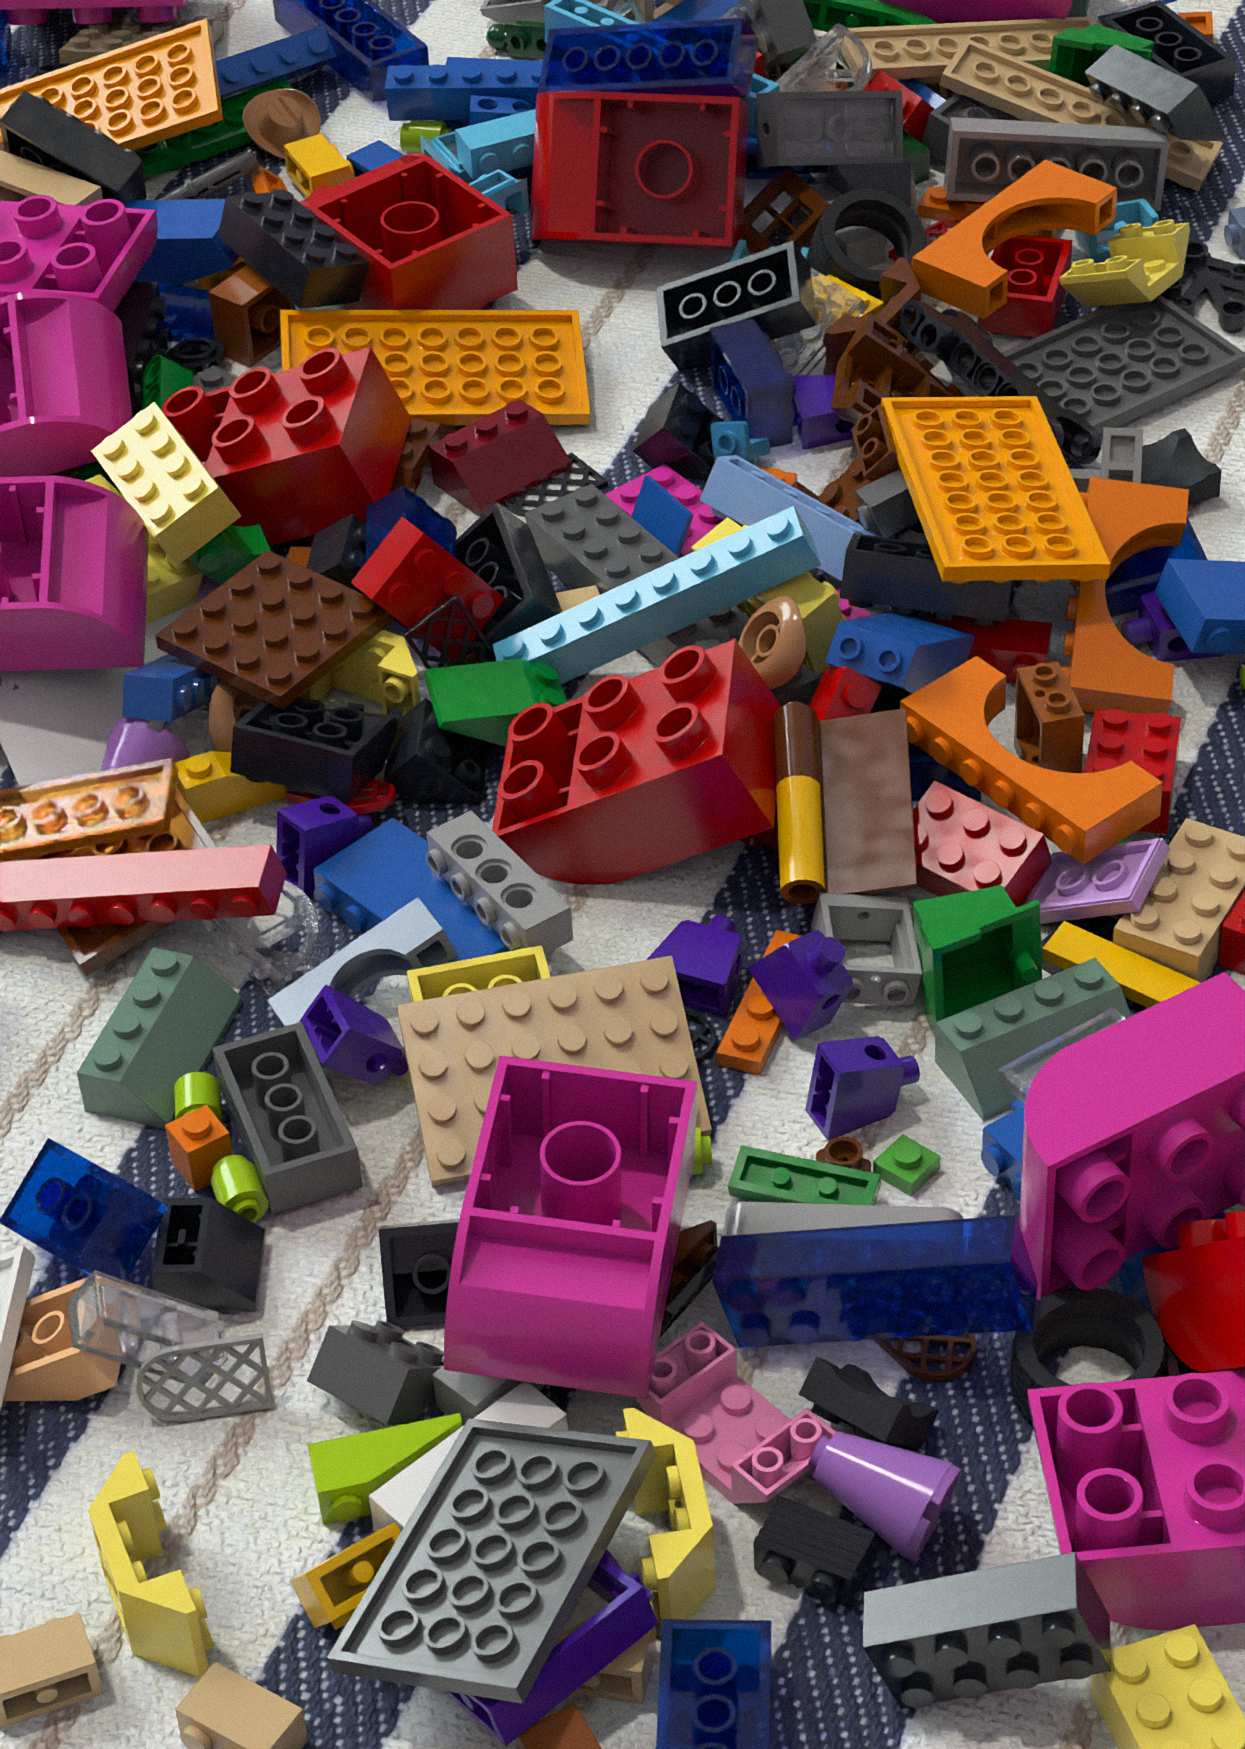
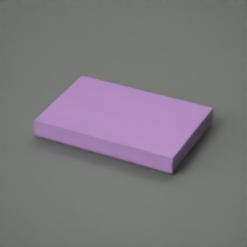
M1163 838L1115 844L1085 864H1082L1068 853H1052L1051 858L1053 862L1034 886L1025 904L1038 899L1040 903L1041 924L1139 912L1170 848Z

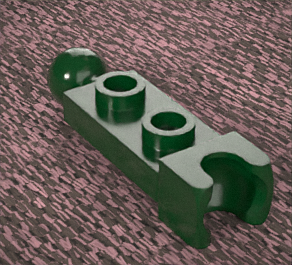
M512 20L505 23V25L501 23L492 25L486 34V40L491 48L503 50L509 47V54L513 57L554 60L558 62L581 63L585 61L545 43L544 22Z

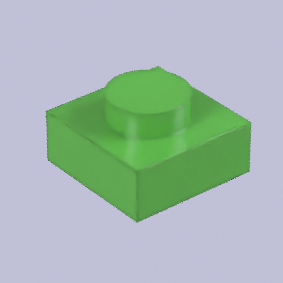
M902 1134L873 1161V1173L880 1174L883 1181L911 1197L940 1170L941 1156Z

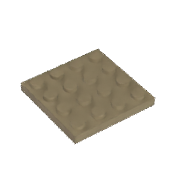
M112 12V21L88 24L75 37L71 38L59 50L60 63L75 64L92 56L95 57L203 19H207L211 27L214 45L224 35L223 21H213V18L210 16H197L193 20H181L179 15L173 21L147 23L138 21L137 14L130 15V18L118 17L117 13Z

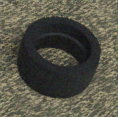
M863 188L851 190L840 195L824 211L812 237L810 262L814 275L819 281L830 274L882 301L879 280L884 270L867 269L852 262L842 253L836 241L835 232L850 226L868 227L880 232L893 244L898 256L907 259L911 267L912 257L922 251L926 245L925 232L923 231L924 228L921 225V220H919L918 215L915 214V211L904 200L899 199V197L894 196L892 193H887V191Z
M1078 1287L1066 1288V1290H1058L1056 1293H1050L1048 1296L1042 1297L1040 1301H1036L1020 1319L1015 1331L1011 1351V1386L1015 1403L1019 1412L1021 1411L1023 1418H1026L1027 1422L1033 1426L1028 1403V1389L1071 1386L1052 1376L1041 1364L1045 1358L1062 1349L1080 1346L1105 1349L1124 1358L1135 1372L1122 1381L1165 1377L1166 1350L1164 1337L1153 1315H1150L1149 1311L1144 1309L1140 1303H1136L1134 1299H1130L1116 1291H1109V1289L1105 1288L1100 1289L1099 1287L1087 1291L1081 1290Z

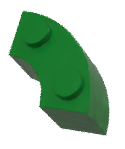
M260 524L248 527L229 525L188 558L205 576L223 584L265 551L271 550Z

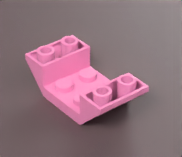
M703 1321L656 1354L648 1398L636 1397L646 1415L694 1440L702 1478L732 1504L768 1502L814 1467L809 1464V1460L820 1438L824 1435L831 1439L836 1433L835 1430L808 1408L790 1420L742 1380L737 1374V1349Z

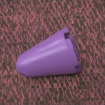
M128 717L118 720L110 731L89 818L92 819L165 773L168 774L175 784L172 763L190 758V752L184 743L164 727L160 733L147 728L150 723L148 720Z
M837 1431L831 1439L823 1435L809 1460V1464L816 1467L813 1478L870 1529L877 1532V1535L903 1558L906 1557L914 1562L937 1526L935 1523L943 1508H946L962 1473V1469L953 1465L952 1462Z

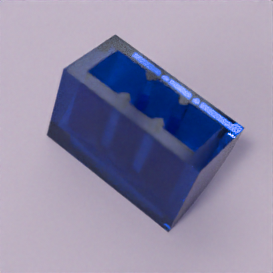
M159 284L160 297H165L167 301V315L164 322L165 328L171 329L172 342H181L195 337H206L215 340L208 293L210 290Z

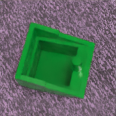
M1092 24L1081 30L1069 27L1053 36L1049 72L1089 88L1091 84L1084 72L1112 46L1116 44L1152 62L1154 41L1098 24Z
M1000 885L913 902L915 939L922 970L920 986L924 994L925 1016L934 1035L936 1022L1042 979L1041 917L1038 899L1016 907L1003 886Z

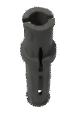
M249 147L194 179H191V177L185 179V184L163 196H159L158 200L203 199L261 167Z

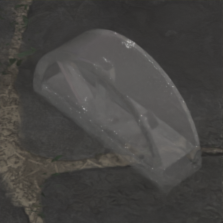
M837 23L775 83L780 84V92L838 91L823 82H854V86L846 91H867L872 74V60L862 41L849 29ZM837 61L845 69L829 68Z
M286 880L275 913L276 916L285 920L256 936L250 931L253 917L190 920L269 998L324 961V950L315 907L302 890ZM299 929L306 935L299 952L271 951L268 948Z

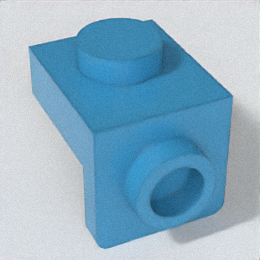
M746 421L715 422L711 424L714 462L717 457L737 455L755 465L757 464L756 458L770 454L769 438L749 439L748 423Z

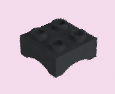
M1185 428L1172 431L1165 438L1142 447L1141 483L1189 489L1188 505L1220 496L1222 471L1215 463L1207 461L1201 455L1192 436Z
M819 1357L815 1358L798 1394L814 1403L811 1411L819 1417L834 1424H839L842 1421L856 1427L855 1436L901 1449L903 1445L922 1448L939 1413V1410L926 1403L903 1402L887 1395L874 1383L868 1372L855 1365L847 1364L839 1369L838 1366Z

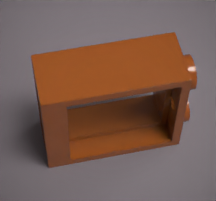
M1059 662L1040 663L1034 666L1017 668L1014 748L1018 757L1041 768L1067 773H1082L1085 715Z

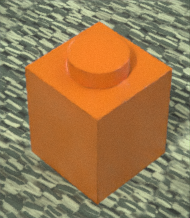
M207 1105L165 1125L171 1161L174 1167L194 1192L210 1185L214 1165L220 1159L233 1155L229 1131Z

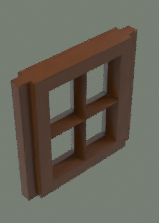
M787 167L783 172L780 170L744 208L742 240H746L747 248L753 254H756L774 246L769 240L783 226L792 234L785 243L794 241L801 251L802 247L812 239L821 216L830 204ZM784 191L793 201L779 214L770 205ZM800 207H803L811 216L796 229L788 220ZM766 211L774 220L760 233L752 226V223Z

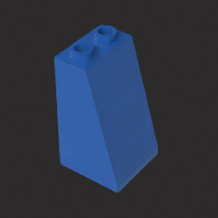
M226 199L129 200L124 202L125 208L156 210L158 222L155 248L134 282H158L159 291L230 269L239 258V255L218 237Z
M895 612L846 620L838 624L825 663L831 667L847 666L882 685L879 694L901 701L965 663L975 636L914 616Z

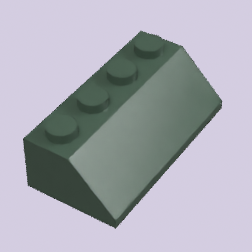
M153 947L77 1071L85 1111L165 1129L166 1124L175 1120L174 1085L176 1081L185 1074L204 1071L213 1055L212 1048L219 1045L242 1005V997L194 955Z
M1093 958L936 1022L935 1062L984 1121L1010 1110L1011 1103L1028 1093L1035 1075L1058 1051L1130 1017L1131 1013L1121 986L1096 958Z

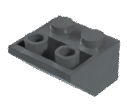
M352 1320L350 1325H329L307 1382L385 1425L413 1423L435 1399L432 1374L444 1365V1359H442L444 1352L428 1343L416 1342L414 1344L403 1338L405 1333L403 1329L385 1321L378 1320L375 1325H369Z

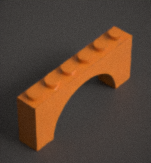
M1048 160L1042 161L912 257L911 269L921 286V293L986 319L1007 303L1008 270L995 264L988 257V254L1010 238L1037 230L1070 229L1092 235L1097 234L1116 219L1117 187Z
M1090 477L1087 492H1079L1111 564L1109 577L1123 561L1140 551L1159 546H1180L1187 520L1189 489ZM1069 579V585L1076 586L1075 596L1069 595L1065 620L1073 621L1072 631H1065L1062 647V656H1069L1068 667L1062 666L1061 668L1082 711L1095 713V709H1120L1130 713H1163L1167 715L1172 701L1175 664L1165 663L1145 655L1133 647L1121 635L1111 619L1106 603L1105 584L1108 579H1092L1086 582Z
M978 656L966 661L900 701V709L906 708L908 738L910 743L921 748L939 764L946 766L963 778L967 784L974 786L994 800L998 806L1005 808L1018 817L1028 827L1043 833L1061 851L1070 854L1082 864L1089 862L1160 816L1163 782L1131 760L1121 766L1105 771L1067 773L1035 766L1016 757L1002 747L990 733L988 725L993 718L1005 710L1006 675Z

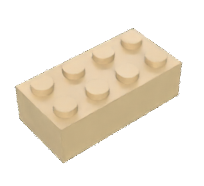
M1186 818L1168 845L1170 851L1139 912L1124 913L1115 925L1113 943L1202 983L1207 979L1219 960L1222 925L1245 893V837Z

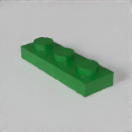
M741 1145L728 1184L730 1196L757 1202L875 1205L882 1183L880 1174Z

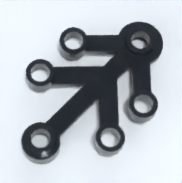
M1188 241L1183 276L1160 295L1166 299H1174L1173 304L1194 317L1196 302L1206 292L1218 309V322L1221 328L1229 333L1242 331L1245 326V264H1235L1213 258L1208 252L1206 244L1199 241ZM1211 271L1228 274L1229 278L1213 274ZM1190 273H1193L1196 279L1182 295L1183 281ZM1225 291L1243 295L1242 301L1230 300Z

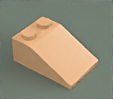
M97 1274L26 1300L3 1401H77L115 1387L117 1385L132 1308Z

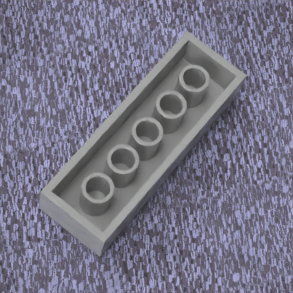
M950 117L944 177L946 200L988 202L1042 161L1048 160L1117 187L1116 203L1144 198L1154 211H1161L1169 140L1167 134L1164 135L1156 128Z

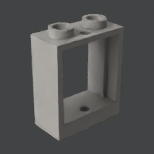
M819 893L811 922L812 931L818 930L822 932L825 938L890 942L895 968L844 965L852 977L853 985L842 1003L913 1006L922 977V970L908 898ZM861 912H867L865 915H859Z

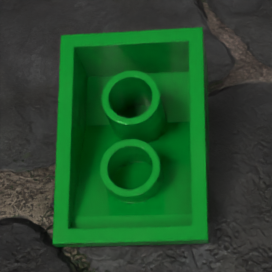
M522 659L431 668L427 669L424 674L439 728L505 747L507 746L509 725L521 711L537 703H547L552 708L567 703L556 669L541 662L532 663Z

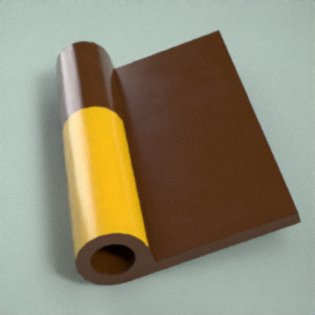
M789 702L777 709L774 713L780 895L782 898L790 903L810 904L817 903L819 893L876 895L918 889L906 708L819 721L815 710L802 702Z

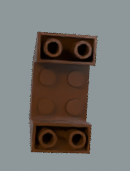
M899 257L888 269L883 271L880 277L879 289L882 291L884 308L878 315L874 316L899 332L908 341L904 347L915 356L920 349L901 332L898 326V316L902 306L908 300L921 301V286L907 259ZM916 309L912 312L910 318L911 325L916 319ZM844 313L833 325L826 329L823 337V346L826 347V363L823 375H836L837 364L863 320L862 318Z
M880 404L869 414L863 415L857 421L855 427L851 429L858 457L852 462L847 471L836 481L830 482L824 488L821 495L817 496L797 481L791 485L860 525L862 524L856 513V508L860 507L855 491L898 469V454L884 407Z

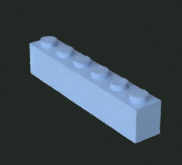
M737 455L716 458L700 497V501L712 507L711 512L722 519L728 517L747 526H751L794 506L813 537L821 562V566L817 568L823 572V575L830 574L839 579L840 586L842 583L846 548L853 533L878 536L873 531L866 530L857 522ZM873 604L885 612H892L889 605Z

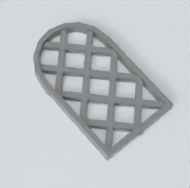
M258 1333L175 1345L155 1351L144 1360L137 1373L136 1392L141 1405L153 1416L166 1421H188L273 1408L269 1381L270 1369L267 1366L263 1334ZM250 1344L243 1353L233 1348L234 1346ZM258 1346L262 1366L248 1358ZM215 1349L207 1359L197 1353ZM222 1351L237 1359L228 1371L213 1363ZM172 1355H178L172 1364L163 1359ZM187 1356L202 1364L192 1377L178 1368ZM154 1363L166 1369L157 1381L145 1375L148 1368ZM243 1363L257 1372L247 1384L233 1376ZM207 1369L222 1377L212 1389L198 1381ZM172 1374L186 1382L177 1394L162 1386ZM262 1377H264L266 1396L253 1389ZM142 1382L151 1387L146 1394H144L142 1389ZM227 1382L241 1389V1392L232 1402L218 1394ZM192 1387L206 1395L197 1407L182 1399ZM157 1392L171 1400L164 1410L155 1407L150 1402ZM248 1394L258 1400L241 1403ZM212 1400H215L216 1402L223 1405L218 1407L206 1408ZM177 1404L187 1410L184 1412H171Z

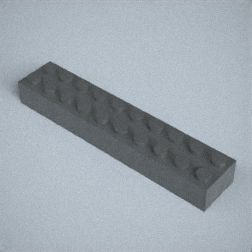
M593 484L580 487L572 493L546 502L525 513L526 524L530 527L544 565L572 590L596 585L601 595L679 559V557ZM734 605L639 648V650L658 667H661L671 654L687 646L696 645L706 650L733 639L739 642L742 631L750 618ZM802 663L791 680L778 688L770 689L781 707L789 702H802L809 706L820 682V677Z

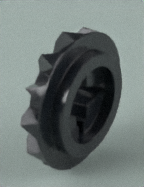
M206 337L183 340L172 347L166 354L167 359L193 372V375L213 365L220 366V362L226 359L223 344Z

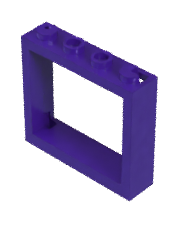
M607 1549L587 1587L609 1604L552 1649L523 1704L444 1691L505 1746L510 1744L659 1624L650 1604V1601L654 1599L653 1593L643 1586L637 1573H632L630 1576L625 1573Z

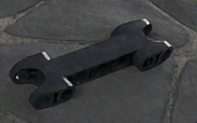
M908 300L902 306L898 316V326L901 332L918 349L925 353L936 355L981 397L1037 396L1062 455L1080 464H1091L1096 460L1101 451L1102 444L1099 433L1077 412L1062 408L993 346L990 334L966 313L955 309H946L941 313L929 304L918 300ZM916 309V319L911 325L910 318L912 312ZM1088 438L1089 448L1085 455H1082V444Z

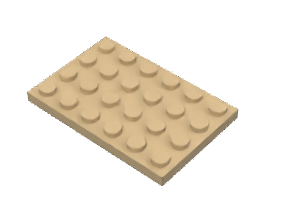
M672 956L397 1005V1014L432 1187L469 1180L499 1055L697 1081L696 1127H700L701 1136L711 1135L712 1128Z

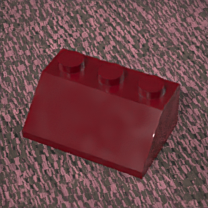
M521 399L510 402L505 407L479 418L474 423L454 433H450L443 439L429 445L433 484L480 516L496 502L502 505L504 500L513 499L524 491L540 485L543 481L553 478L571 467L569 457L544 414Z

